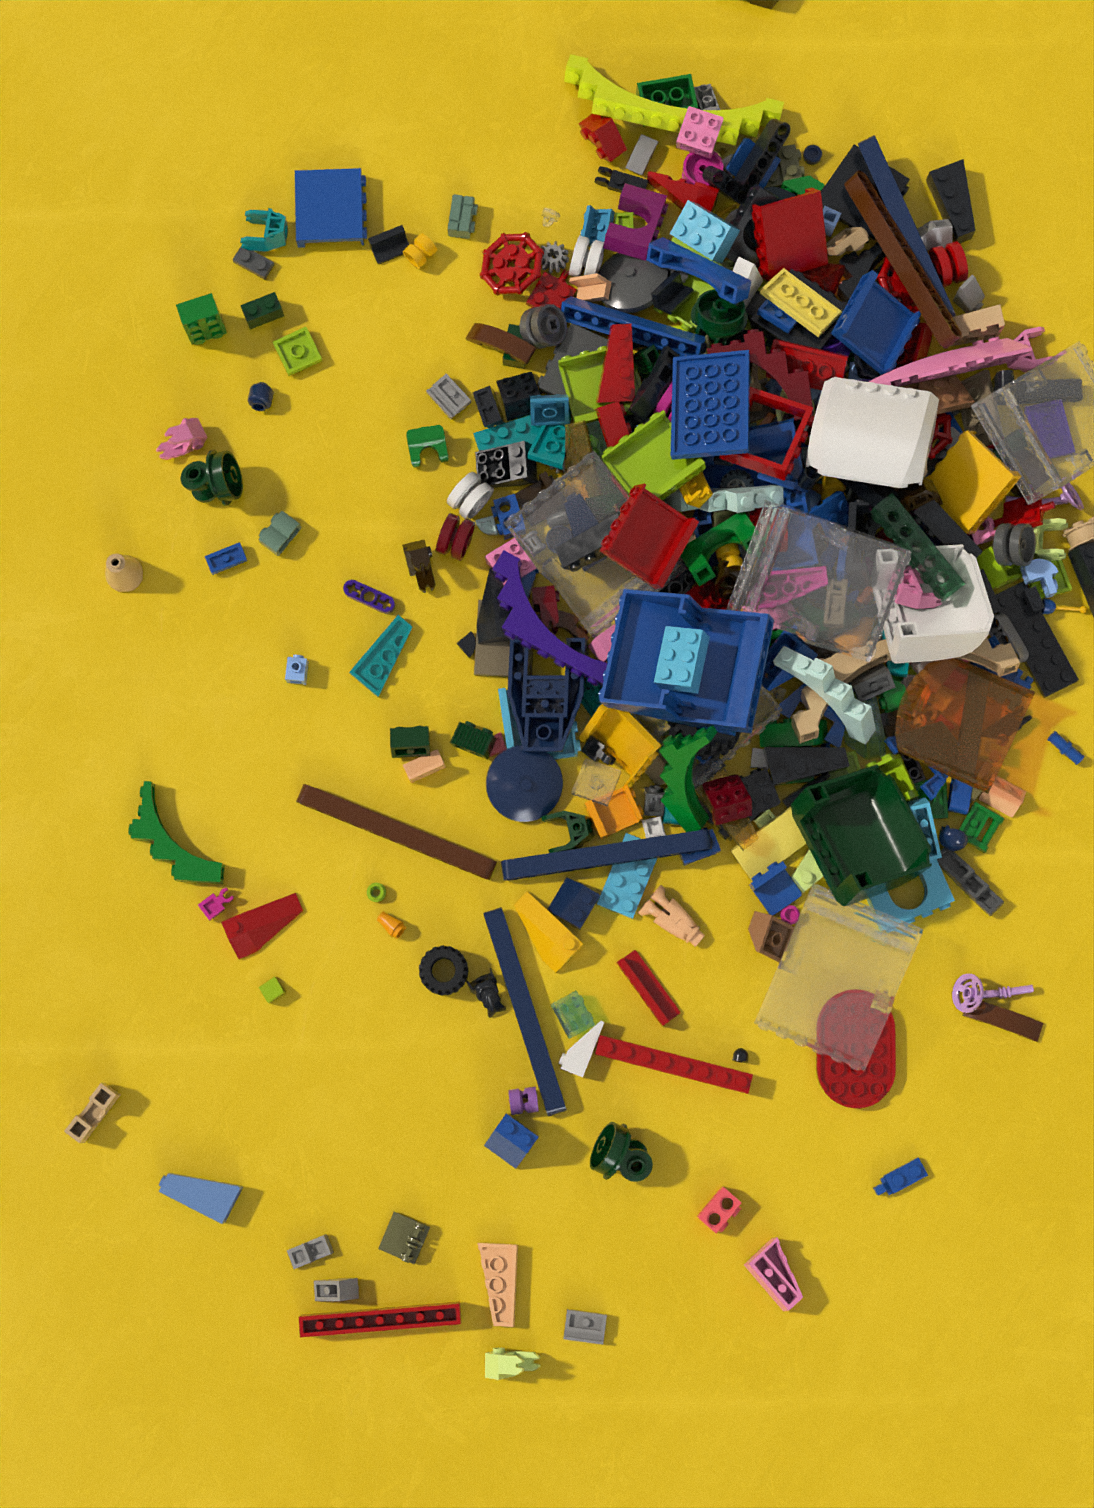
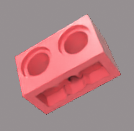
M722 1186L697 1217L715 1233L718 1231L722 1232L729 1223L726 1221L731 1215L735 1217L741 1210V1202ZM725 1198L732 1200V1206L729 1209L722 1207V1201ZM713 1213L719 1215L720 1219L717 1224L709 1222V1216Z

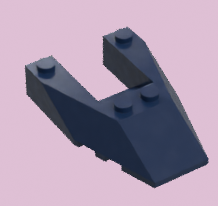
M566 638V645L589 657V642L586 638ZM510 639L507 695L511 703L524 752H563L584 696L586 677L583 675L578 677L570 672L571 669L566 666L565 675L532 676L533 648L527 649L520 644L521 641L518 639Z

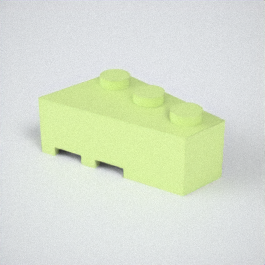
M810 849L791 876L802 893L824 877Z

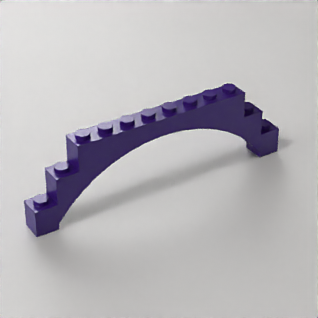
M503 550L492 571L497 580L503 583L507 581L497 597L500 603L499 606L508 612L511 609L510 614L502 625L503 632H505L504 635L511 640L518 639L521 641L520 644L527 649H536L538 651L537 654L547 659L550 657L554 659L556 665L562 668L565 666L570 668L572 674L578 677L583 675L588 678L587 681L596 687L598 684L603 686V673L607 668V663L592 659L573 650L547 629L534 612L526 597L520 574L521 560Z

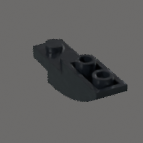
M669 346L663 347L649 377L643 380L629 408V411L642 421L656 407L672 383L673 357L681 356Z
M898 710L878 715L884 730L885 739L906 732ZM908 744L895 754L901 755L913 784L926 779L915 749L911 744Z

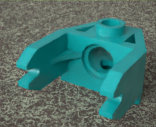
M268 208V211L248 210L245 212L246 221L252 224H266L264 238L248 236L241 238L242 248L251 251L267 252L286 245L288 235L286 216L274 212L271 208Z

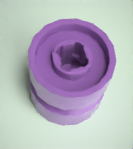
M528 1087L524 1091L520 1089L508 1090L511 1115L522 1114L525 1110L527 1113L539 1112L536 1087ZM522 1098H528V1102L523 1103Z

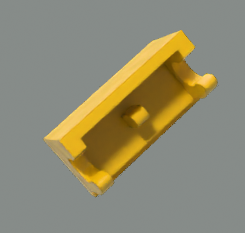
M703 472L679 488L686 504L700 508L713 495Z

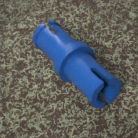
M1056 731L1048 737L1047 740L1060 750L1059 753L1065 754L1075 765L1079 764L1084 758V755L1077 751L1070 741L1067 742Z

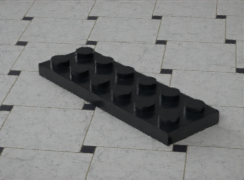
M1022 581L996 594V598L1002 608V611L997 614L1004 613L1008 616L1026 646L1029 657L1024 663L1043 698H1046L1076 683L1079 679L1042 612L1030 613L1022 594L1024 590L1029 588Z

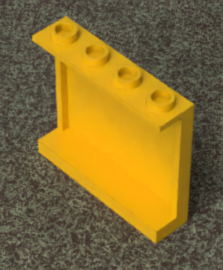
M969 430L960 434L958 442L948 449L946 457L936 464L934 472L926 478L933 481L943 502V505H941L943 510L966 534H974L1022 476L1017 471H1011L975 436L976 431Z
M603 704L598 707L578 737L584 743L593 735L608 746L605 751L615 757L616 762L630 775V778L624 785H629L631 782L635 784L642 777L641 775L646 772L647 768L653 763V760L659 755L657 751L662 746L629 712L608 708Z

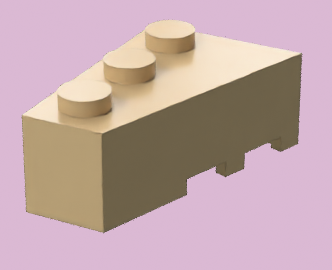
M1001 305L953 317L962 332V337L951 346L974 343L980 340L986 341L998 337L1005 326Z

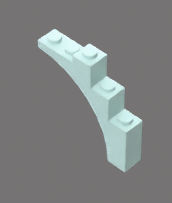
M776 484L743 488H710L713 495L700 508L686 504L680 490H676L663 500L669 506L681 512L700 509L707 512L729 510L740 513L752 511L754 508L784 504L783 486Z
M784 646L773 660L774 665L787 671L813 689L840 717L849 737L866 744L876 730L871 706L854 698L852 686L835 678L832 665L818 658L812 660Z

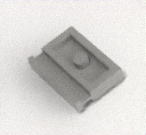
M447 374L434 383L430 389L426 390L430 398L450 419L471 403L468 396Z
M567 1309L563 1339L603 1345L607 1314Z

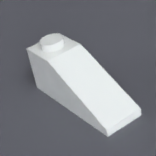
M603 1021L596 1024L567 1051V1054L562 1053L559 1064L562 1065V1070L583 1078L602 1030Z

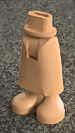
M660 885L650 898L663 907L662 911L649 899L640 908L638 913L641 916L653 915L656 917L653 921L654 923L696 947L705 935L675 899L672 898L669 901L666 898L665 887Z

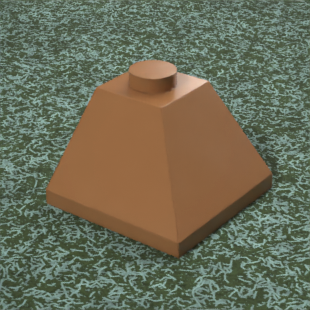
M754 911L748 930L756 952L779 963H783L795 927L772 915Z

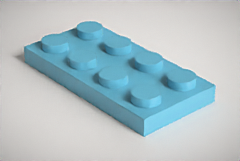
M626 833L622 842L639 840L640 838ZM657 858L613 865L597 905L633 919Z

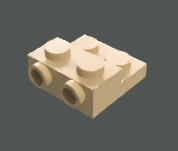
M862 227L845 228L826 242L827 255L840 256L846 251H859L865 246L864 243L869 240L867 231Z

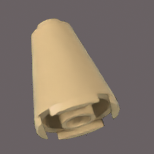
M112 554L106 561L105 578L110 587L116 591L129 592L133 591L141 583L143 569L140 562L132 556Z

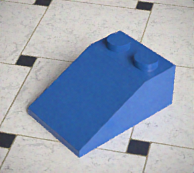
M786 628L768 649L761 684L768 691L795 677L774 665L773 660L784 646L812 660H815L818 656L808 645Z

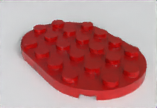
M848 990L830 998L822 1007L816 1023L817 1078L825 1094L831 1100L844 1107L865 1108L878 1103L890 1091L896 1074V1034L893 1015L888 1006L879 997L863 990Z

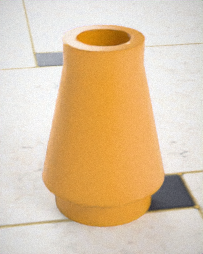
M384 911L377 918V921L383 926L390 937L397 939L406 929V926L403 925L404 922L388 915Z

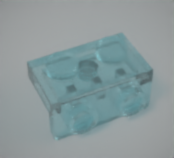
M577 991L551 1004L568 1039L595 1025L591 1013L587 1011L584 1000Z

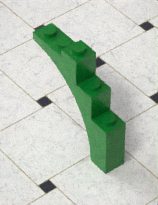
M714 726L707 729L703 727L693 736L689 734L683 737L681 733L674 737L670 735L662 742L663 746L659 750L667 761L663 766L664 770L660 777L668 786L660 800L685 832L702 829L709 819L695 793L692 768L698 750L710 743L718 732Z
M144 781L143 786L140 787V797L142 798V805L138 807L140 819H133L132 824H129L128 833L131 835V838L137 841H154V844L150 846V856L155 861L175 862L171 869V876H174V880L180 882L223 884L225 868L223 863L207 861L193 856L182 849L170 837L158 815L155 801V784L151 781Z

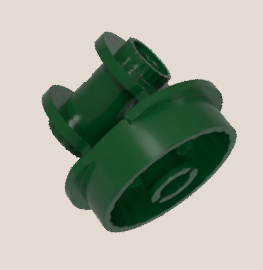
M715 289L701 294L691 310V321L697 325L696 334L704 337L709 335L714 344L722 343L723 346L730 345V341L736 340V335L744 330L748 320L743 301L733 304L719 297Z
M215 449L210 450L206 457V463L202 461L192 462L181 473V484L187 490L192 491L193 497L199 502H210L217 497L224 506H227L232 500L239 499L242 495L243 481L240 467L230 451L217 453Z
M610 1122L603 1128L594 1144L590 1157V1168L603 1174V1178L606 1180L619 1170L625 1179L638 1182L649 1176L652 1171L653 1162L645 1145L639 1140L631 1139L632 1135L626 1124L619 1125L615 1122Z

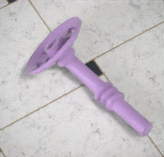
M1064 477L1060 479L1063 492L1060 497L1042 499V504L1054 501L1055 505L1070 503L1079 510L1084 509L1078 493ZM1006 496L1005 503L1021 497Z
M964 974L954 984L952 999L959 1011L970 1013L979 1007L983 998L999 997L1002 999L1003 997L1007 998V996L1011 998V995L1032 993L1034 989L1033 985L1012 988L1007 986V988L1002 987V989L998 987V990H984L981 980L976 975ZM972 979V982H967L965 985H963L965 981ZM960 991L963 992L964 1002L962 1004L959 998Z

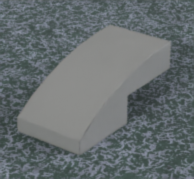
M641 134L626 165V169L643 176L658 141Z
M327 1234L287 1250L293 1269L334 1253Z

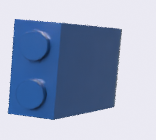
M506 1113L484 1146L516 1169L539 1136Z

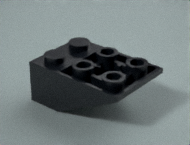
M521 441L475 452L477 475L481 477V484L487 483L492 488L522 486L538 482L536 461L527 457L532 444Z

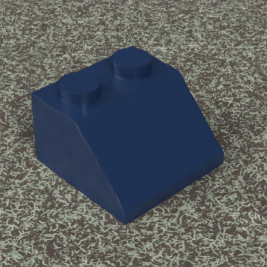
M566 877L547 910L581 930L600 895Z

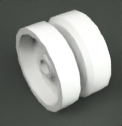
M579 235L574 248L569 275L574 277L581 276L584 267V275L598 274L604 256V242L595 240L589 250V238Z
M470 472L452 490L448 496L447 504L453 509L460 508L459 514L464 519L470 520L485 506L492 496L494 489L487 483L481 484V477L475 472Z

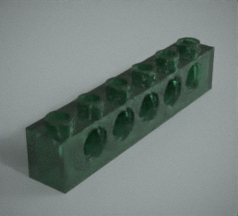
M893 493L874 506L871 510L873 520L877 524L880 523L884 528L885 535L890 539L892 538L900 553L905 554L910 566L917 569L921 574L920 577L923 582L929 584L933 589V594L936 598L944 602L966 584ZM888 516H893L896 519V522H891L888 519ZM900 531H906L908 537H903ZM912 546H918L920 552H915ZM925 560L930 561L932 563V567H927L925 565ZM938 575L944 578V583L938 581Z

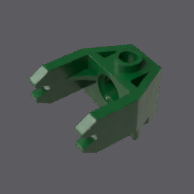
M568 811L542 816V821L544 822L565 819L570 835V842L568 844L548 849L549 853L579 849L584 843L595 836L591 817Z

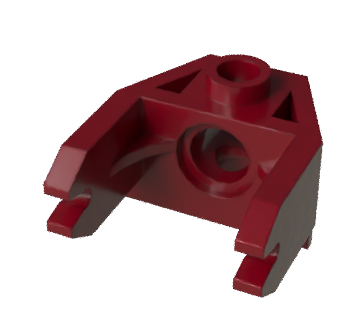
M554 585L531 588L534 612L541 613V621L547 629L549 622H552L554 628L551 629L553 634L556 635L559 629L556 628L559 622L557 602H560L559 590L555 591Z

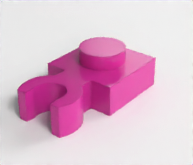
M223 888L218 897L213 893L198 904L209 921L225 910L224 903H230L234 900L233 896L228 899L224 898L228 888Z

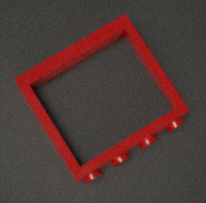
M750 387L749 411L753 402H757L802 417L801 423L782 464L749 453L720 455V459L785 481L787 475L793 471L794 459H798L800 455L801 443L806 442L808 437L807 429L813 425L815 417L813 416V407Z

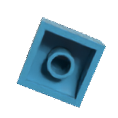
M568 394L530 396L531 426L569 424Z

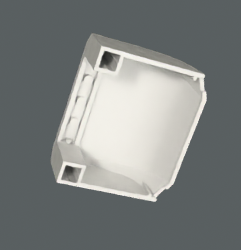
M838 377L825 381L811 429L806 466H812L818 469L817 473L828 477L896 488L908 487V484L913 483L922 485L936 425L939 399L929 391Z
M963 544L877 550L872 571V588L892 662H924L961 657L974 651L988 636L994 614L977 559L973 554L969 555L963 549ZM908 566H911L912 569L927 568L931 570L930 580L920 584L923 593L938 592L944 597L943 600H940L942 604L935 608L915 609L895 603L889 590L895 574L900 570L906 569Z

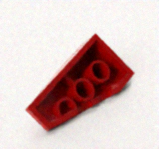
M648 172V183L661 194L667 195V199L681 210H683L686 202L689 200L700 204L713 213L719 189L700 182H695V185L687 183L686 179L680 178L676 181L669 175Z
M293 893L236 915L221 923L238 959H242L259 951L264 944L295 919L303 909L297 894Z

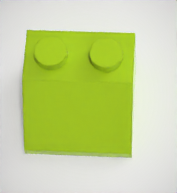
M993 546L985 549L976 558L979 569H984L992 589L1001 588L1023 578L1020 566L1014 564L1002 566L996 562Z

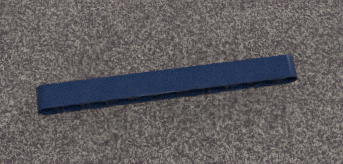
M875 135L857 143L887 210L952 317L956 316Z
M706 829L501 861L503 880L510 881L707 851L712 849L710 830Z
M502 907L484 912L485 921L547 1115L549 1117L567 1111Z

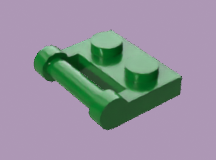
M974 802L958 830L963 831L967 835L969 844L986 853L990 840L998 826L1002 825L1004 818ZM990 818L992 823L980 842L977 840V837L987 819Z

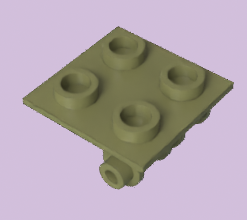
M394 1212L378 1249L396 1256L404 1262H410L415 1265L430 1227Z

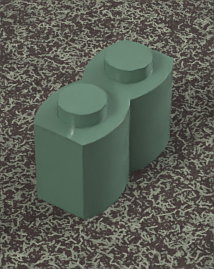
M281 511L279 514L276 513L271 519V525L261 530L259 542L279 556L288 546L289 542L298 534L301 525L284 511Z

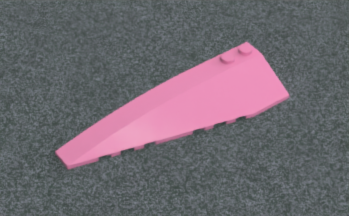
M994 337L986 343L980 340L972 343L973 346L943 352L909 363L869 382L898 387L1005 364L1031 352L1032 347L1009 338L1000 339L999 337Z

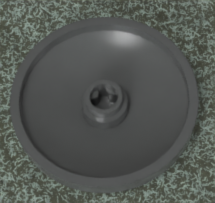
M616 253L603 264L598 274L611 281L609 300H603L602 302L606 307L624 313L642 311L653 305L651 293L670 276L669 270L647 260L644 261Z

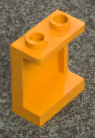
M627 784L600 798L584 803L600 840L643 820L644 812L640 805H636L634 801L636 798L635 792L632 787L628 788Z

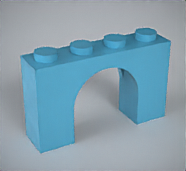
M937 859L931 860L932 866L919 875L924 887V898L917 908L908 910L898 907L891 900L888 891L867 899L880 932L886 929L888 933L898 929L897 925L902 922L904 925L915 922V917L919 915L925 918L932 915V910L936 908L942 911L951 907L950 903L955 900Z

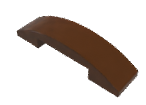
M474 323L465 338L467 341L482 346L484 344L509 354L512 359L524 364H528L536 350L534 346L519 337L482 323Z
M984 1001L973 1012H963L962 1015L1015 1033L1018 1036L1038 1042L1043 1023Z

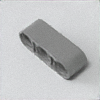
M1004 613L995 614L989 631L990 636H995L1000 644L1006 645L1011 643L1018 655L1019 662H1025L1029 657L1028 650L1010 619Z

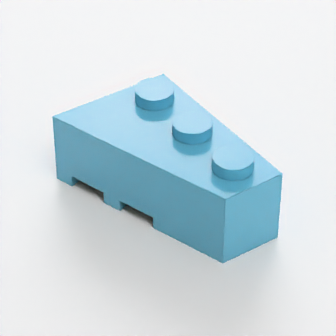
M926 798L907 802L930 844V861L942 858L929 801Z

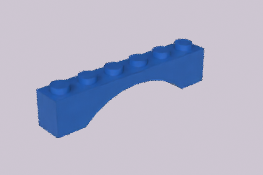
M664 237L649 243L647 261L661 268L674 269L694 275L711 285L717 291L719 297L733 304L748 298L751 280Z

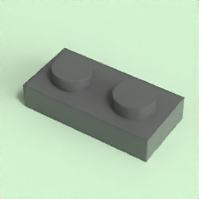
M242 247L239 248L233 258V263L264 280L274 266L273 261Z

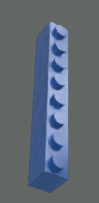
M571 296L562 302L561 311L569 323L608 335L610 326L613 324H632V342L647 347L654 344L656 349L661 351L663 347L669 346L680 356L701 355L706 352V339L704 336Z

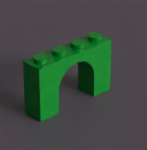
M745 512L733 515L689 542L684 548L680 557L699 586L716 577L708 562L711 555L718 548L726 544L738 543L743 546L750 556L766 546L758 530Z

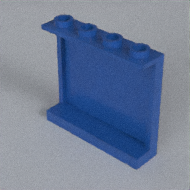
M361 168L295 170L296 242L298 248L305 247V243L361 241V245H364V239H367V227H364V221H367V211L363 210V204H366L367 200L366 192H363V186H366V175H362Z
M872 270L861 277L831 334L882 375L896 367L898 357L902 355L906 342L912 337L911 332L920 322L919 317L921 313L920 311L916 313L911 312L875 281L878 274Z

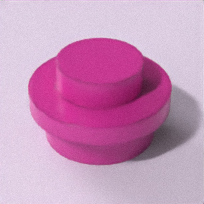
M788 905L781 910L780 917L782 921L792 925L799 920L800 912L795 906Z

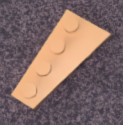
M478 1243L493 1326L514 1327L518 1245Z

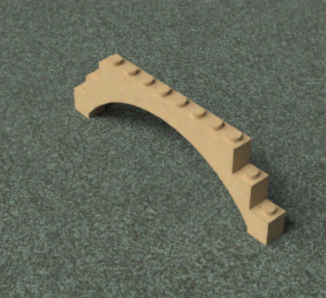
M987 637L974 651L964 656L956 657L982 665L996 672L999 677L1016 672L1020 664L1011 643L1006 645L999 644L992 649ZM884 639L872 641L863 647H854L845 653L838 652L829 658H820V660L832 665L835 678L848 684L865 671L890 661L891 656L887 641ZM805 686L801 692V700L806 711H797L792 715L791 725L799 743L818 738L819 723L829 706L809 686Z

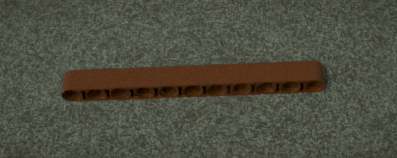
M858 170L845 182L844 186L936 340L943 348H949L962 337L961 330L871 181L864 172Z
M303 784L296 800L301 805L487 880L491 879L497 864L496 861L307 784Z

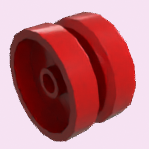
M958 241L947 243L945 249L943 246L930 248L929 256L943 287L950 286L952 281L954 283H961L968 279L966 256Z

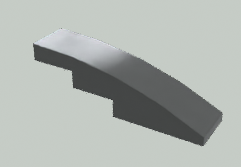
M945 848L941 850L942 858L937 859L941 869L984 912L992 916L1004 904V901L954 851Z

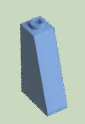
M168 1173L167 1176L164 1175L159 1183L161 1187L160 1193L221 1224L226 1222L243 1189L242 1186L175 1173Z

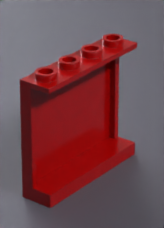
M811 187L805 189L804 194L763 206L752 205V219L755 223L754 236L757 240L756 254L760 265L758 271L762 279L770 281L783 268L787 271L793 269L796 272H804L828 264L820 190Z
M643 483L635 485L630 490V497L621 506V513L618 519L613 521L609 535H606L601 542L600 552L652 588L658 589L663 588L699 521L695 518H686L645 489L646 484Z

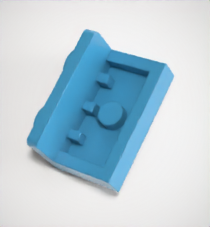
M587 205L581 236L589 238V247H591L595 240L604 242L610 222L613 223L615 212L612 209H594L592 205Z

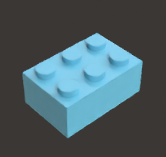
M688 200L670 234L710 260L722 264L740 229L701 205Z
M665 627L654 683L660 689L698 694L710 639L704 630Z

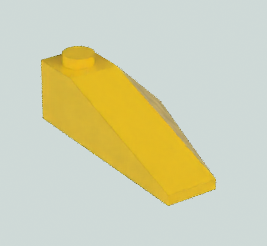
M526 892L514 904L541 959L557 973L583 946V943L530 893Z

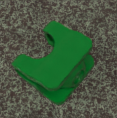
M441 425L426 426L407 431L406 437L413 468L420 467V454L426 448L435 449L438 452L441 463L448 462L444 429Z

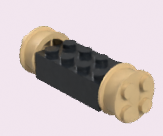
M1093 517L1085 523L1083 520L1074 523L1073 527L1063 531V537H1067L1071 547L1069 548L1068 556L1094 617Z

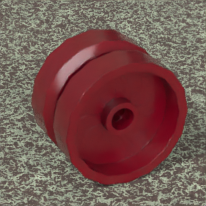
M449 513L441 528L435 551L446 555L451 549V557L462 561L471 543L475 522L465 519L460 524L459 516Z

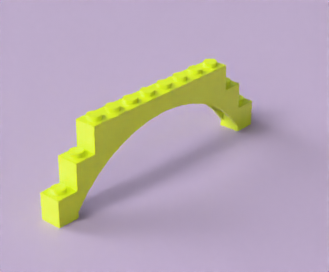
M570 54L566 65L564 82L579 85L578 98L593 101L592 114L677 133L680 132L687 112L686 108L661 104L628 92L603 77L588 62V58ZM766 98V101L743 108L703 111L723 117V123L716 141L736 146L739 134L757 137L760 126L766 127L771 119L780 120L784 102Z

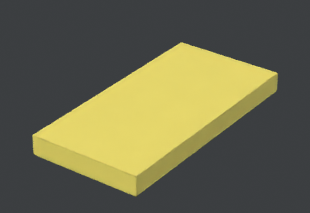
M785 268L777 273L760 290L761 295L818 338L842 314L840 309Z
M789 807L730 851L751 880L759 872L762 875L769 871L767 869L769 865L775 861L779 864L804 846L806 842L792 817L791 807Z

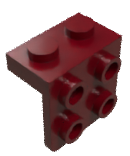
M734 774L702 784V788L712 806V820L715 826L752 816V799L739 775Z

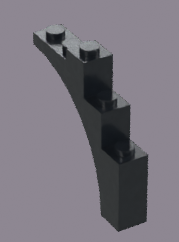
M878 242L869 250L866 249L861 252L859 256L853 251L840 259L838 271L845 278L838 286L837 296L841 301L848 303L861 277L872 271L886 257Z

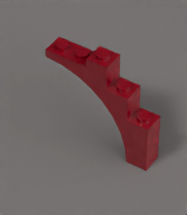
M759 329L748 330V334H744L745 342L734 340L730 341V345L723 346L722 343L712 344L711 348H707L708 354L749 350L750 363L770 374L785 391L789 400L813 407L808 371L800 368L792 370V373L789 374L786 352L781 349L770 350V354H767L763 331L759 332ZM794 415L795 421L802 420V417Z

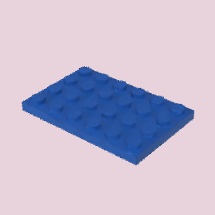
M749 350L673 357L670 455L672 460L749 453Z

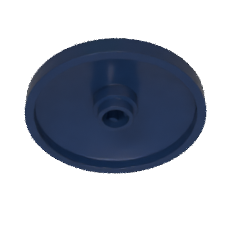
M522 745L512 746L498 754L487 771L486 792L491 804L500 814L514 821L530 822L542 818V816L547 815L553 810L562 793L563 778L560 767L547 752H524Z

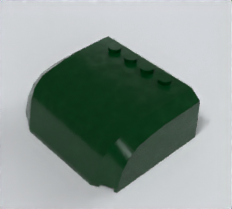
M879 765L808 786L791 804L792 817L835 900L844 907L897 888L916 878L932 866L929 859V854L931 853L929 842L892 776L886 775L878 769Z

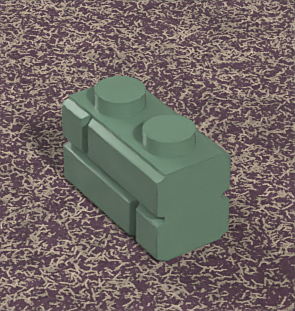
M455 194L452 196L447 229L448 236L469 239L471 233H474L475 221H473V215L477 216L478 204H475L474 197Z

